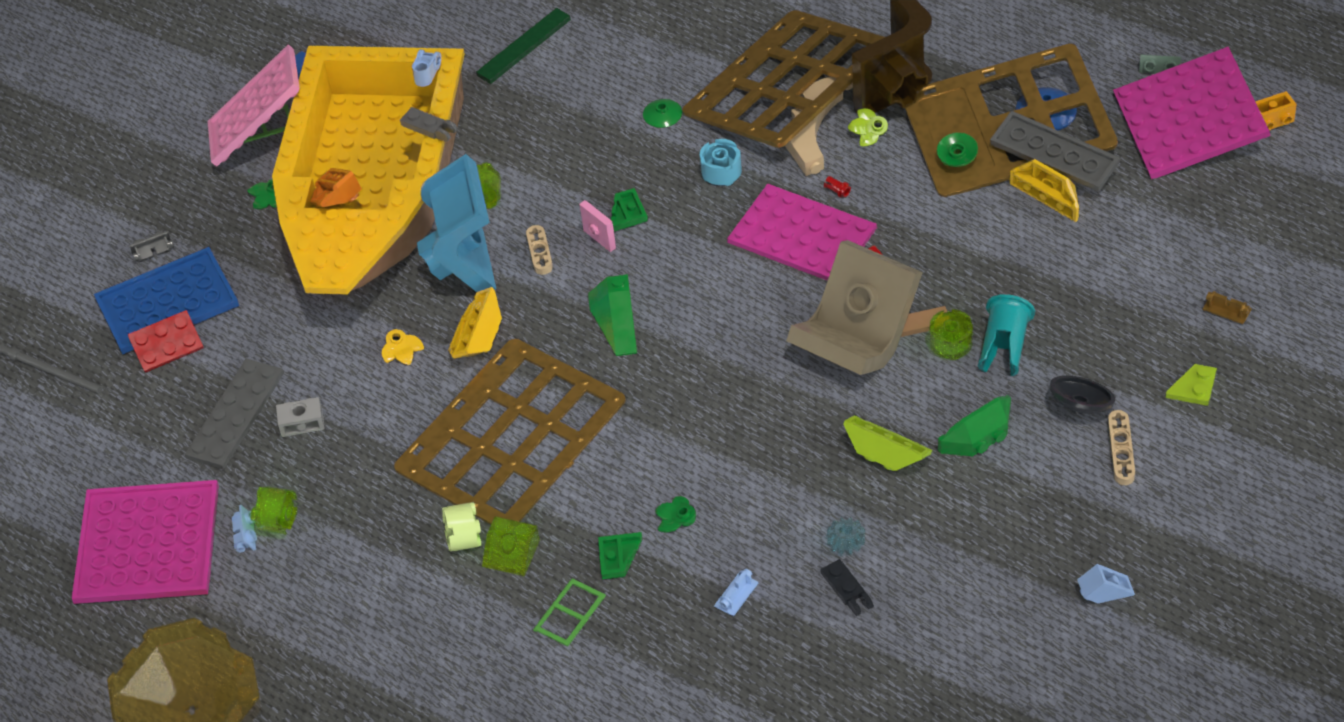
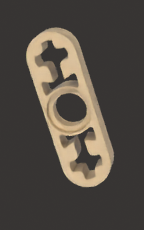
M534 225L526 231L527 241L535 272L545 275L551 272L553 268L544 228ZM537 233L539 240L535 241L533 234ZM537 248L545 249L541 253L534 252V250ZM541 259H544L545 266L541 267Z

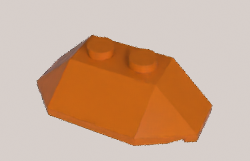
M330 168L315 182L316 188L313 191L311 203L320 207L343 204L348 201L351 203L359 196L358 192L362 188L352 171Z

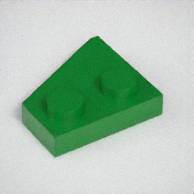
M635 188L615 194L614 206L611 212L614 231L648 221L647 214Z
M642 532L598 537L602 579L626 576L643 540Z

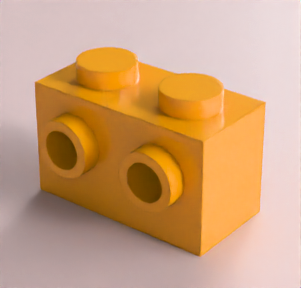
M1287 91L1255 101L1269 131L1294 122L1297 104Z

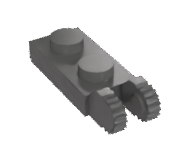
M413 107L400 119L403 127L443 141H448L451 138L449 132L455 133L458 130L457 125L450 120L441 119Z

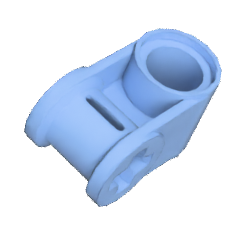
M421 49L418 51L417 57L412 64L414 81L417 86L425 87L432 83L441 65L440 52L428 53Z

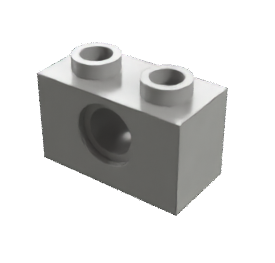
M319 397L276 405L278 427L282 437L325 429L323 410Z

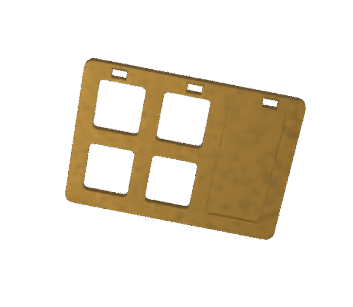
M1065 44L928 84L927 87L919 92L916 102L905 107L929 173L940 196L957 195L1010 180L1011 169L1029 162L1025 159L1010 162L1004 150L990 143V139L1010 112L991 116L979 86L1005 77H1016L1027 103L1026 107L1014 110L1013 112L1055 129L1050 115L1079 106H1086L1099 137L1085 141V143L1104 151L1113 150L1117 147L1118 139L1076 45ZM1055 54V58L1044 60L1045 56ZM1066 61L1079 91L1044 101L1031 74V70ZM995 71L996 75L984 77V74ZM928 90H936V92L925 95L924 93ZM952 133L968 134L976 140L978 154L968 165L962 167L948 166L941 162L937 155V146L940 140Z

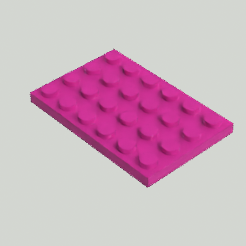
M767 184L731 232L727 242L828 281L840 242L849 240L864 247L877 229V224Z

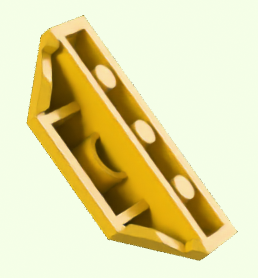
M1036 159L1010 170V184L1074 222L1078 221L1079 204L1076 187L1069 178Z
M493 287L478 291L474 296V301L469 304L462 315L448 349L454 359L486 353L492 348L493 340L502 320Z

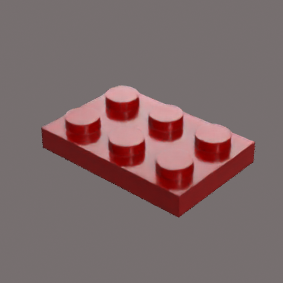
M187 310L127 334L144 373L204 348Z

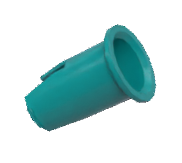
M1000 294L992 296L986 303V310L990 315L978 367L983 372H987L997 354V349H1007L1010 352L1011 376H1014L1019 372V362L1027 324L1034 318L1036 311L1029 301L1021 297Z

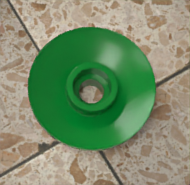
M670 99L655 100L649 103L643 110L645 122L657 128L672 126L682 117L681 106Z
M965 133L949 134L943 137L937 146L938 158L941 162L951 167L968 165L978 154L976 140Z

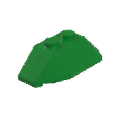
M1009 395L997 397L962 418L946 434L938 438V451L941 454L973 457L977 453H984L995 442H1002L1008 434L1011 397Z

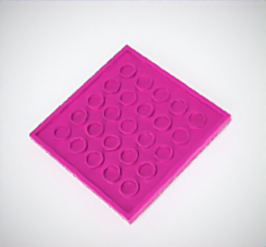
M1229 47L1113 90L1151 179L1164 176L1270 136L1269 129Z
M208 480L87 489L72 592L73 603L208 594L219 489L218 481Z

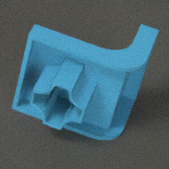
M465 154L428 178L421 186V198L426 205L433 209L437 230L417 242L419 255L426 261L430 273L439 280L453 273L476 292L490 287L496 290L487 244L482 227L490 223L476 162Z

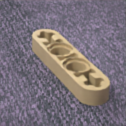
M1115 410L1109 414L1108 418L1114 479L1120 485H1129L1133 483L1135 478L1129 417L1126 412ZM1116 418L1120 419L1121 428H1117ZM1116 436H1123L1126 438V441L1118 442L1114 438ZM1118 454H1126L1129 458L1120 460L1116 456ZM1122 467H1126L1127 477H1123Z

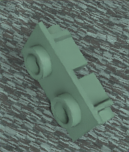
M1141 54L1139 73L1156 74L1181 64V57Z

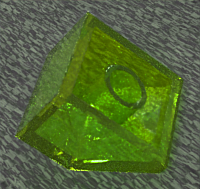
M495 516L487 532L482 567L525 576L540 542L537 525Z

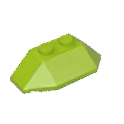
M855 415L844 421L843 425L856 452L864 456L868 461L882 464L888 470L897 471L924 459L932 453L931 449L874 423L865 421Z

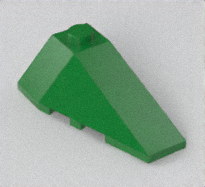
M628 274L606 277L588 293L590 312L596 319L598 326L603 331L616 356L637 354Z

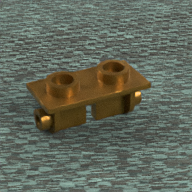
M1216 291L1208 292L1206 296L1207 302L1203 307L1204 311L1240 324H1244L1252 310L1246 302L1243 303L1232 298L1227 300V296L1218 294Z

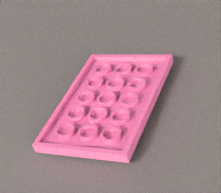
M287 45L208 120L210 157L214 165L218 166L221 162H225L235 149H239L249 136H253L260 125L267 123L276 110L282 109L285 102L298 93L300 88L295 52L290 45Z

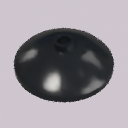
M1068 375L1057 376L1051 380L1049 389L1055 399L1074 413L1093 414L1104 412L1112 408L1115 403V396L1108 388L1086 378Z

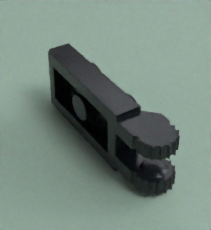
M841 559L820 569L822 576L856 616L861 614V609L858 603H856V599L860 598L868 609L874 607L869 595Z

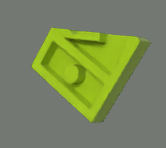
M1194 364L1167 390L1166 398L1208 406L1217 368Z

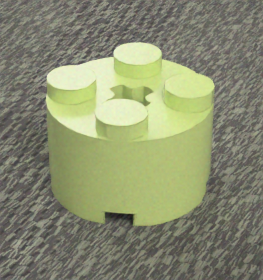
M474 502L442 508L445 536L449 551L481 546L479 535L481 529L479 520H476L474 516L476 515Z

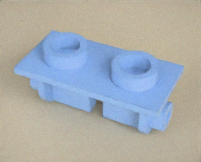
M239 505L240 512H235L232 516L233 532L235 533L233 535L234 548L239 553L244 552L245 548L248 547L254 551L256 550L255 541L257 540V535L254 531L256 519L251 511Z
M748 569L741 570L715 603L714 607L734 617L759 584V582L751 578L752 572Z

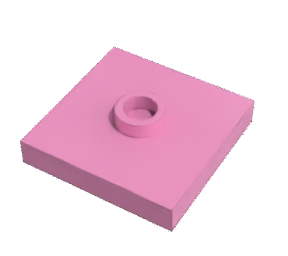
M584 200L579 204L583 231L608 251H613L616 249L612 221Z

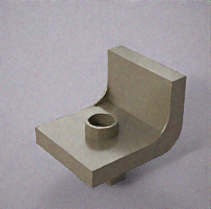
M849 240L841 241L817 310L809 320L791 325L786 341L860 375L884 368L897 349L923 272Z

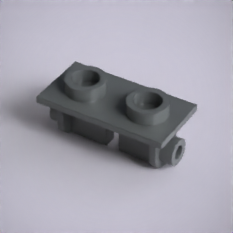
M168 231L157 232L148 239H138L129 245L135 261L139 260L140 262L154 257L151 251L153 249L156 250L157 255L171 251V248L174 247Z

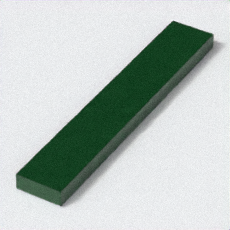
M555 8L477 70V77L491 85L571 20L570 15Z

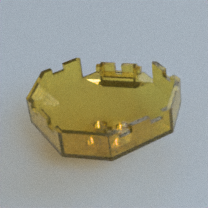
M196 618L148 629L142 636L144 641L138 648L133 647L122 660V668L117 674L113 672L107 679L111 713L114 722H241L260 698L253 658L231 648L226 633L214 627L210 629ZM194 705L195 708H199L196 709L195 714L192 715L190 714V712H186L190 709V706Z

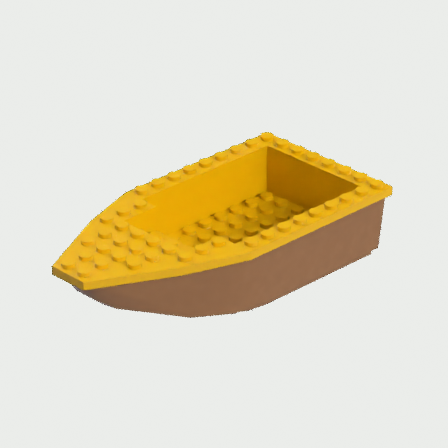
M308 46L298 80L300 89L293 98L272 174L280 226L305 293L348 294L350 291L364 286L406 258L415 249L417 242L422 240L431 230L435 220L433 209L423 202L420 193L421 186L428 178L449 165L456 132H449L451 138L448 141L437 138L433 139L403 127L400 119L413 107L441 119L450 120L458 127L464 100L461 75L465 55L464 49ZM420 49L428 53H441L440 68L437 70L432 83L425 87L415 84L412 64ZM330 168L353 172L362 188L358 192L359 196L354 201L326 207L315 206L311 203L312 194L316 188L315 182Z

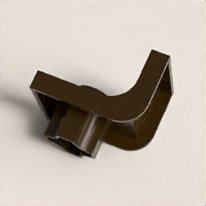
M890 0L891 35L852 53L853 100L856 113L859 109H870L877 113L895 103L905 108L915 103L919 92L931 83L932 71L924 62V35L932 26V17L917 0Z

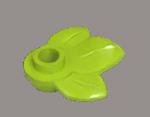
M859 109L857 111L859 118L851 121L848 125V130L861 135L860 146L873 145L877 142L878 137L887 131L888 122L884 117L876 116L870 109ZM880 123L882 126L877 128L874 124Z

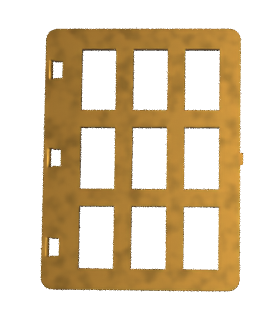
M798 10L790 11L682 108L683 113L687 117L776 148L783 147L853 83L852 65L847 69L834 65V63L856 43L868 46L885 37ZM803 26L817 30L794 52L780 48ZM829 35L843 38L821 60L807 56ZM769 57L783 61L760 83L746 79ZM796 65L810 69L787 91L773 87ZM822 74L837 78L814 100L799 96ZM734 88L749 92L725 114L711 110ZM761 97L775 101L752 123L738 119ZM787 106L802 110L779 133L765 128Z
M511 339L399 457L394 464V468L400 475L454 505L474 502L476 508V515L474 516L503 532H509L517 526L566 469H570L574 464L573 461L624 405L626 401L625 395L519 339ZM503 356L506 360L500 366L496 363ZM527 360L542 368L543 371L516 399L499 390L498 388L522 362ZM555 376L573 384L574 386L548 415L529 405ZM586 392L605 401L580 431L560 422ZM488 399L507 408L481 438L462 429ZM461 400L465 402L459 410L455 408ZM519 415L537 424L538 426L512 455L493 446L495 441ZM550 432L569 441L543 472L524 463V460ZM454 439L470 448V450L442 480L424 470L450 440ZM419 446L423 447L417 456L413 454ZM482 456H485L501 465V467L473 497L455 487ZM513 473L533 482L506 514L486 504Z

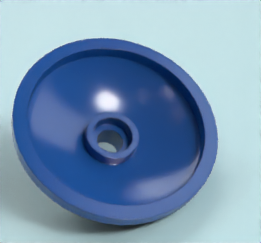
M1038 88L1044 101L1069 95L1056 88ZM1021 96L1018 100L1016 110L1027 106L1024 96ZM1077 107L1050 115L1055 130L1064 129L1074 121Z

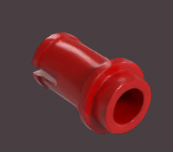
M832 176L826 178L825 181L829 182V184L824 182V188L837 193L840 198L842 196L847 197L850 194L851 187L847 182L842 183Z

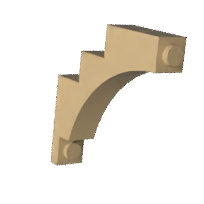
M829 76L816 81L799 96L814 100L837 78ZM853 83L845 90H850L853 87ZM843 93L785 145L805 176L817 174L824 169V156L816 141L817 132L826 114L843 100ZM795 108L791 110L792 120L802 111L801 109Z

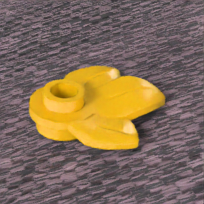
M394 329L386 335V344L382 348V357L386 363L396 358L399 362L410 365L413 360V353L423 350L424 346L422 341L415 335H406L402 330ZM393 337H399L400 339L396 341V340H393L392 338H393Z

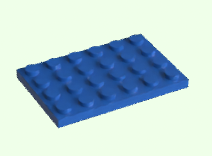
M210 247L94 294L122 355L134 350L127 334L187 310L194 325L239 306L238 300Z

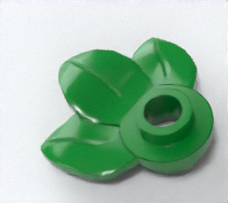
M273 179L267 183H258L247 190L249 194L256 197L253 202L254 209H264L269 205L273 208L277 207Z
M675 496L672 503H662L655 509L657 516L663 519L657 529L659 532H672L681 525L684 527L690 526L696 520V510L689 504V500L683 496Z

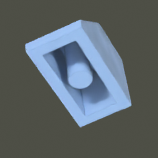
M1096 564L1077 579L1081 588V595L1086 600L1095 603L1135 595L1127 575Z

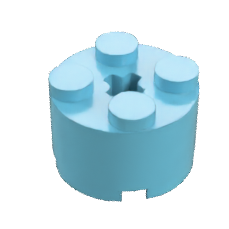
M716 139L715 143L709 144L708 142L701 148V173L705 181L714 185L729 186L740 177L742 172L741 154L733 141Z

